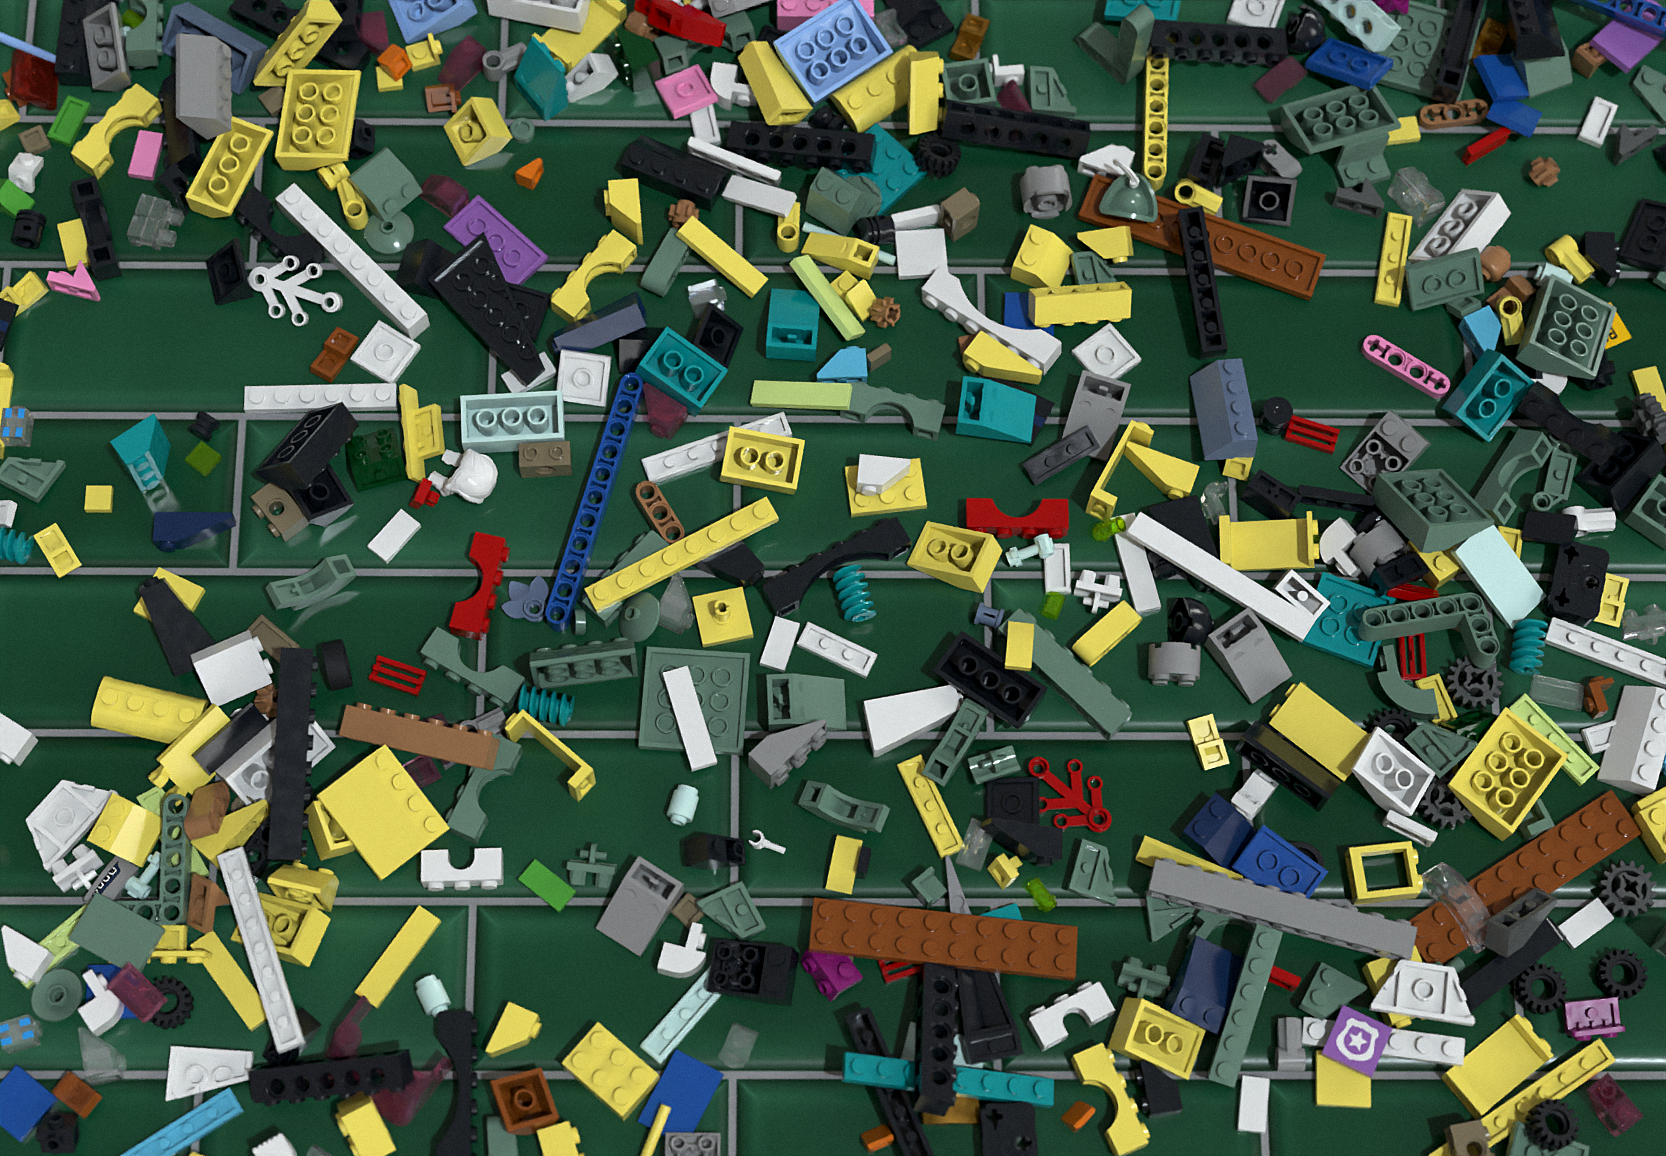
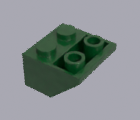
M616 28V39L612 40L615 48L614 57L618 66L622 65L624 69L622 75L626 85H631L634 93L655 86L654 82L661 80L660 60L651 40L622 28Z

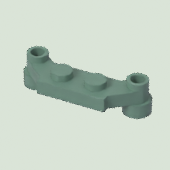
M1549 431L1546 433V437L1554 448L1550 454L1542 492L1534 495L1529 511L1548 512L1557 504H1565L1568 501L1578 455L1573 454L1568 444Z

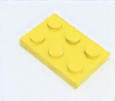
M920 458L911 459L909 474L884 493L874 496H867L861 492H856L859 465L845 467L851 517L927 508Z

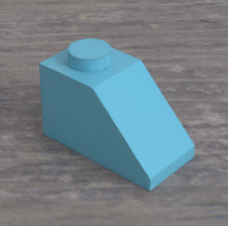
M1490 306L1463 317L1458 326L1478 360L1487 348L1495 350L1501 330L1500 318L1496 312L1492 311Z
M850 346L840 349L817 373V382L848 383V381H862L867 383L866 348Z

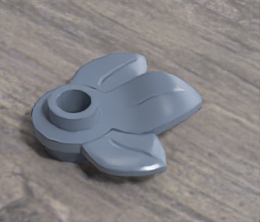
M537 576L533 579L530 586L511 581L509 584L511 600L501 606L505 614L514 619L525 618L530 622L543 620L546 617V600L549 596V589L544 579ZM533 607L540 609L536 614H532L530 610Z

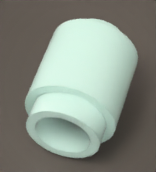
M1545 262L1543 266H1538L1533 279L1537 280L1536 285L1541 287L1551 274L1571 283L1573 275L1568 274V271Z
M678 785L677 790H674L667 811V816L671 818L670 821L672 823L685 826L686 823L692 822L699 800L697 789L688 785Z
M430 975L415 984L417 996L426 1015L432 1014L433 1017H438L439 1012L448 1011L447 1007L451 1002L440 979H437L435 975Z

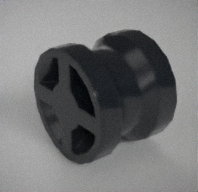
M199 411L196 415L197 420L195 423L190 424L188 430L197 438L210 442L212 432L219 428L220 423L211 415Z

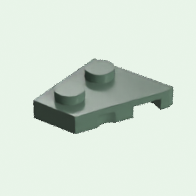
M1643 65L1631 88L1637 96L1643 99L1644 104L1649 110L1653 109L1660 118V124L1665 126L1666 76Z
M1030 66L1027 70L1029 112L1075 117L1077 109L1075 106H1071L1067 99V91L1059 82V77L1054 68Z
M1086 251L1071 254L1070 260L1076 285L1117 282L1114 278V272L1103 263V259L1097 252Z
M8 457L0 467V484L39 503L66 468V464L62 460L50 463L42 462L41 459L36 458L25 460L20 457Z
M1424 721L1404 739L1439 778L1444 776L1479 745L1476 741L1427 721Z
M1084 839L1080 840L1066 890L1115 906L1117 905V896H1114L1113 875L1108 864L1110 859L1107 847Z
M742 881L696 902L697 909L740 941L766 929Z
M1147 890L1144 891L1151 942H1156L1200 912L1199 909L1146 896Z
M1321 962L1298 1008L1323 1021L1331 1016L1334 1011L1340 1010L1343 1005L1346 1006L1357 996L1363 995L1367 986Z

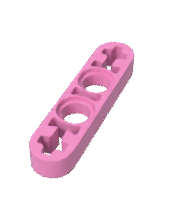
M1371 335L1364 340L1361 352L1366 359L1432 398L1440 399L1447 394L1450 388V381L1444 374L1380 336ZM1376 344L1377 349L1373 352L1370 351V346ZM1384 350H1387L1384 358H1381ZM1391 355L1398 356L1401 359V364L1398 366L1392 365L1388 361V357ZM1410 369H1420L1423 377L1413 378L1410 374ZM1427 376H1431L1427 384H1425L1424 382ZM1437 382H1440L1442 384L1441 388L1436 390L1434 386Z

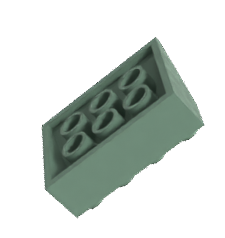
M1351 85L1281 105V129L1290 143L1308 154L1401 128V123L1375 85L1370 91Z
M1551 274L1537 291L1515 359L1537 371L1594 380L1617 308Z
M1442 468L1377 474L1372 496H1375L1374 504L1422 553L1444 551L1494 525L1495 520Z
M622 637L614 639L613 642L609 643L592 641L586 646L579 647L575 644L562 646V649L540 648L536 652L530 653V668L537 690L638 677L634 639L628 640V638Z

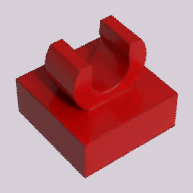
M422 478L418 482L408 506L418 510L423 503L430 507H434L437 504L440 494L429 490L432 481Z

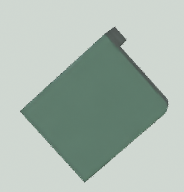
M1540 798L1537 799L1518 825V829L1525 842L1541 836L1555 826Z
M932 866L912 881L910 887L911 892L926 909L930 908L948 891L935 877V870Z

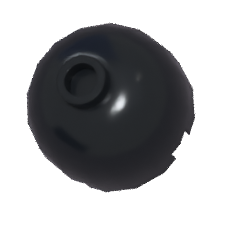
M1302 4L1297 8L1301 10L1299 14H1292L1285 26L1287 48L1289 51L1297 54H1305L1314 50L1316 46L1320 47L1326 38L1324 33L1325 23L1322 15L1310 6Z
M1178 597L1173 602L1168 618L1172 619V628L1167 626L1169 642L1189 643L1191 648H1195L1196 645H1202L1214 629V620L1207 606L1203 602L1190 597Z

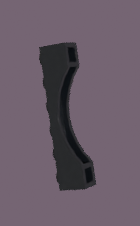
M1458 0L1431 99L1455 105L1462 88L1473 38L1485 0Z
M897 516L892 519L884 518L876 524V527L868 531L864 529L856 533L853 539L847 542L840 541L832 546V550L824 554L819 552L813 555L809 562L803 565H793L784 575L770 577L762 585V595L773 614L781 618L798 609L810 587L829 570L844 563L861 559L890 561L909 551L911 540Z
M471 1011L439 1012L438 1039L456 1067L460 1092L454 1121L446 1136L437 1146V1156H477V1153H473V1143L478 1141L477 1126H473V1116L478 1115V1100L473 1099V1089H478V1073L473 1072V1062H478V1046H473V1036H478V1019L473 1018Z

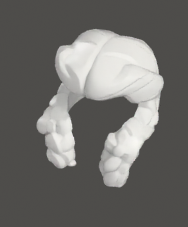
M471 448L465 450L463 454L446 449L441 460L454 467L459 466L449 479L436 471L431 473L428 480L432 481L431 485L440 490V494L443 497L458 493L466 501L481 504L494 489L498 471L489 456L479 454Z

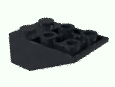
M715 939L707 992L764 1004L791 1006L799 953L792 946Z

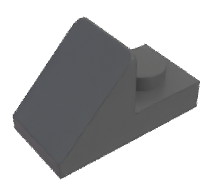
M1622 123L1615 136L1613 164L1618 166L1651 145L1660 131L1655 125H1652L1646 130L1645 128L1639 129L1633 135L1627 126Z
M1365 177L1360 193L1355 192L1351 188L1338 187L1331 207L1379 219L1384 208V202L1368 178Z

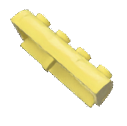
M907 45L829 96L855 132H865L875 123H879L908 104L909 52H918L913 46Z
M105 676L101 681L94 702L91 726L172 744L206 711L209 701Z

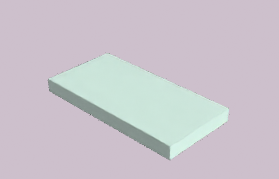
M1495 525L1463 540L1450 551L1508 629H1514L1515 623L1523 620L1546 597V594Z

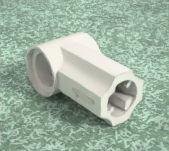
M1572 506L1562 510V514L1577 516L1579 531L1576 537L1584 536L1588 532L1613 531L1615 529L1616 516L1612 508L1585 509L1582 506Z

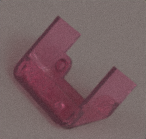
M363 995L338 1026L323 1058L358 1054L355 1050L363 1038L362 1031L358 1025L373 1007L367 997ZM444 1056L429 1077H426L417 1070H413L415 1081L405 1086L406 1090L389 1093V1089L380 1090V1093L370 1095L383 1118L394 1126H406L416 1116L452 1069L453 1065L450 1059ZM379 1069L380 1076L385 1079L384 1072ZM354 1071V1077L360 1081L358 1073Z

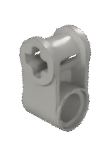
M1270 139L1263 142L1266 149L1263 155L1264 161H1261L1259 167L1268 176L1295 178L1302 172L1300 163L1277 141Z

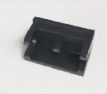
M1203 132L1186 178L1210 191L1224 155L1225 142Z
M174 163L157 180L166 201L182 216L186 217L189 211L182 201L186 199L185 196L188 192L186 184H189L187 176L180 170L179 165Z
M1259 469L1247 485L1240 500L1271 520H1286L1294 512L1302 496Z
M1414 551L1375 568L1366 584L1369 588L1377 584L1379 592H1377L1376 596L1381 597L1391 589L1410 581L1416 582L1420 580L1424 575L1428 574L1429 570Z

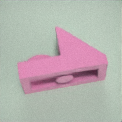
M81 260L78 263L74 276L64 271H59L58 273L49 271L46 280L51 290L100 301L101 297Z

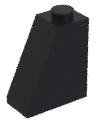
M742 540L691 565L738 587H743V589L750 585H757L764 577V564Z

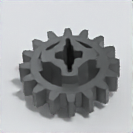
M1650 392L1635 396V399L1632 400L1633 406L1631 407V410L1634 412V415L1631 417L1633 426L1637 428L1639 435L1657 439L1661 445L1666 443V412L1662 409L1661 403L1657 402L1656 396H1651Z
M1466 654L1462 661L1457 659L1453 663L1454 666H1451L1447 671L1450 675L1447 676L1445 682L1451 685L1446 690L1447 692H1454L1453 701L1461 700L1460 707L1465 706L1467 703L1470 710H1474L1476 705L1483 710L1486 707V703L1491 706L1495 702L1494 698H1498L1501 694V691L1498 689L1503 686L1504 682L1497 680L1501 677L1502 672L1494 671L1497 666L1496 663L1487 669H1482L1475 666L1468 654ZM1488 677L1490 680V686L1487 683ZM1458 678L1461 680V686H1459ZM1481 678L1478 683L1468 686L1471 681Z
M1452 772L1448 778L1444 775L1441 778L1438 777L1437 780L1434 776L1421 798L1423 801L1418 804V808H1425L1422 817L1430 816V825L1439 822V829H1443L1448 824V827L1452 830L1456 823L1461 827L1465 823V819L1469 820L1472 816L1464 804L1463 808L1460 806L1458 797L1447 787L1454 777ZM1431 792H1433L1432 795L1434 797V803L1432 804L1430 801ZM1452 797H1454V798L1452 799L1451 803H1450V802H1446V803H1442L1441 805H1439V804L1441 803L1442 799L1446 800V799H1451Z
M1622 860L1617 863V867L1612 864L1608 867L1609 872L1604 871L1601 874L1604 880L1600 881L1597 886L1603 888V891L1598 896L1606 898V901L1603 903L1605 907L1608 905L1612 906L1611 914L1620 911L1621 918L1626 917L1628 913L1631 918H1635L1638 916V912L1643 915L1647 912L1646 907L1650 908L1654 905L1651 898H1655L1657 892L1651 888L1656 886L1657 883L1649 881L1648 878L1651 877V872L1643 873L1644 865L1635 868V863L1631 860L1626 866ZM1611 883H1612L1613 886H1614L1613 893H1612V890H1611ZM1629 887L1631 891L1626 892L1624 888Z

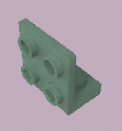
M1388 132L1342 145L1334 165L1342 188H1359L1362 186L1365 177L1368 178L1371 184L1390 178L1391 173L1383 156V151L1390 137Z

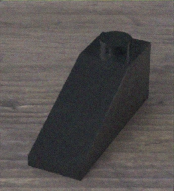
M993 817L980 823V829L1024 860L1035 862L1038 867H1051L1053 863L1062 860V828Z

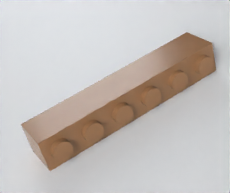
M357 702L356 707L346 705L339 736L379 746L386 744L388 748L493 771L500 740L492 737L493 732L477 729V733L468 732L469 727L459 724H453L452 728L444 727L443 721L431 718L426 723L419 721L420 716L405 713L404 717L395 716L396 711L381 708L380 712L372 711L371 705Z

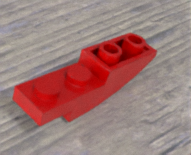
M672 0L635 1L634 10L647 16V23L688 40L717 47L722 46L727 24L690 4L681 6Z

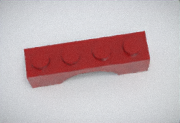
M966 498L965 529L992 534L1001 539L1011 538L1012 536L1034 539L1042 534H1048L1049 538L1060 539L1063 536H1067L1069 529L1068 499H1042L1040 506L1035 512L1028 516L1017 518L1002 513L996 507L992 498Z
M475 532L469 557L471 564L476 566L483 574V583L480 590L472 598L455 603L449 625L451 635L482 641L483 634L488 633L491 619L488 618L490 609H495L497 602L495 590L497 586H501L504 571H501L503 562H508L510 548L507 547L506 538Z

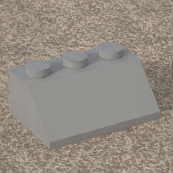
M111 2L83 19L93 89L119 92L132 83L126 55L121 14L116 4Z

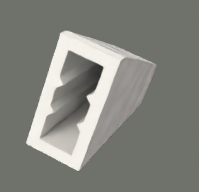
M947 685L864 701L863 711L873 757H879L954 719L964 702L962 692H957L955 687Z

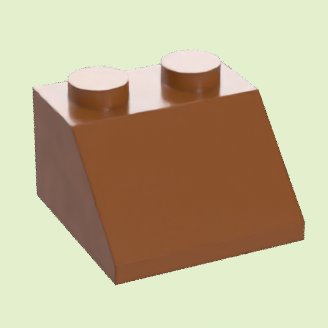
M542 1068L490 1081V1086L507 1134L531 1135L537 1133V1130L553 1126L559 1119Z

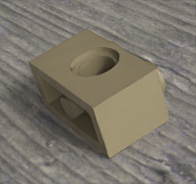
M964 187L941 203L938 225L944 228V232L953 242L977 227L980 208L977 196L974 193H969Z
M570 441L519 443L521 477L572 476Z
M272 482L251 496L254 506L251 508L260 519L265 517L270 523L267 527L275 538L280 536L286 542L310 524L286 490ZM278 508L284 509L282 514L272 515L274 510Z
M1481 1119L1451 1125L1444 1129L1451 1156H1470L1467 1153L1468 1144L1474 1145L1477 1148L1478 1156H1495L1493 1152L1490 1153L1488 1146L1490 1141L1489 1131L1486 1126H1483Z

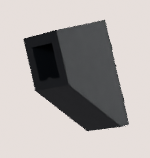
M1585 231L1579 241L1580 254L1594 268L1595 271L1592 275L1605 287L1611 288L1614 281L1620 275V265L1616 264L1619 243L1615 242V232Z
M703 834L684 841L686 867L707 870L746 865L744 839Z
M300 1008L296 1011L306 1044L279 1053L274 1038H272L262 1057L270 1064L295 1061L313 1041L322 1024L304 1008Z
M1140 1061L1137 1065L1138 1069L1134 1070L1137 1086L1141 1085L1143 1096H1140L1142 1112L1147 1113L1148 1119L1180 1114L1183 1107L1178 1083L1148 1061Z

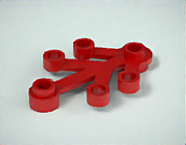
M1033 758L1028 765L1029 775L1031 777H1039V779H1042L1063 797L1055 799L1040 797V802H1044L1046 805L1045 809H1040V814H1044L1048 810L1074 808L1084 814L1069 817L1065 814H1058L1053 821L1055 828H1062L1064 831L1068 827L1087 826L1093 832L1102 833L1110 827L1112 818L1109 811L1102 806L1101 789L1103 781L1100 777L1092 776L1086 784L1088 791L1091 792V807L1083 800L1081 780L1083 764L1080 760H1070L1066 768L1067 773L1071 777V790L1049 771V763L1045 758ZM1070 765H1078L1079 770L1076 772L1072 771ZM1035 766H1040L1043 769V772L1037 774L1034 772L1033 768ZM1097 781L1099 787L1092 788L1090 782ZM1099 816L1102 818L1103 823L1096 824L1093 818ZM1060 818L1064 819L1066 825L1059 826L1056 821Z

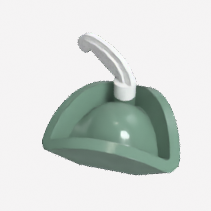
M1114 159L1113 164L1119 166L1125 174L1117 178L1106 191L1099 206L1100 212L1114 217L1155 222L1158 216V208L1151 184L1143 175L1133 172L1122 161Z

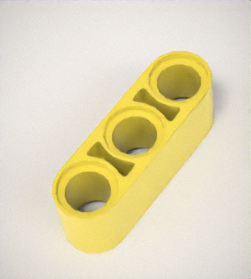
M1123 600L1087 631L1071 649L1091 667L1134 630L1143 618Z

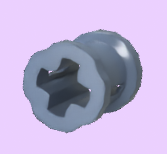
M980 602L974 624H985L994 627V630L998 631L1005 609L996 610Z

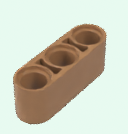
M651 481L639 483L636 487V501L652 529L670 545L685 538L682 524L657 485ZM646 492H650L654 495L650 499H644L641 497L642 494ZM657 513H664L667 515L662 520H658L654 517ZM671 533H676L680 536L676 540L667 538Z
M220 781L196 789L184 819V829L191 841L219 832L230 803V792L225 782Z

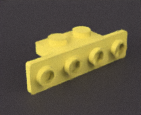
M406 384L399 385V403L402 411L401 425L404 432L403 448L406 452L407 462L405 470L409 479L419 482L422 478L426 479L424 460L445 453L441 407L437 404H432L419 409L417 391Z
M160 926L166 931L147 964L151 963V959H161L160 963L175 964L177 959H187V963L198 964L203 963V959L212 958V953L207 951H186L188 926Z

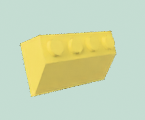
M307 0L304 3L301 11L291 20L286 30L278 36L275 44L265 53L264 58L258 64L253 80L255 86L286 87L289 69H304L343 21L329 0Z
M232 116L231 130L217 136L185 196L190 209L211 218L231 216L274 134L273 131Z

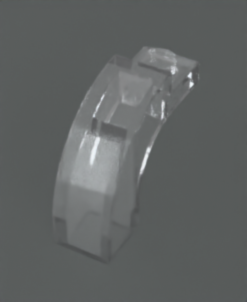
M1443 862L1421 874L1430 897L1442 903L1456 919L1470 950L1477 954L1487 948L1485 947L1487 921L1491 916L1478 894L1464 877Z

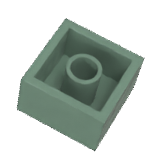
M988 58L944 64L943 74H939V83H943L944 107L946 99L996 107L997 100Z
M1659 474L1624 522L1664 550H1666V478Z

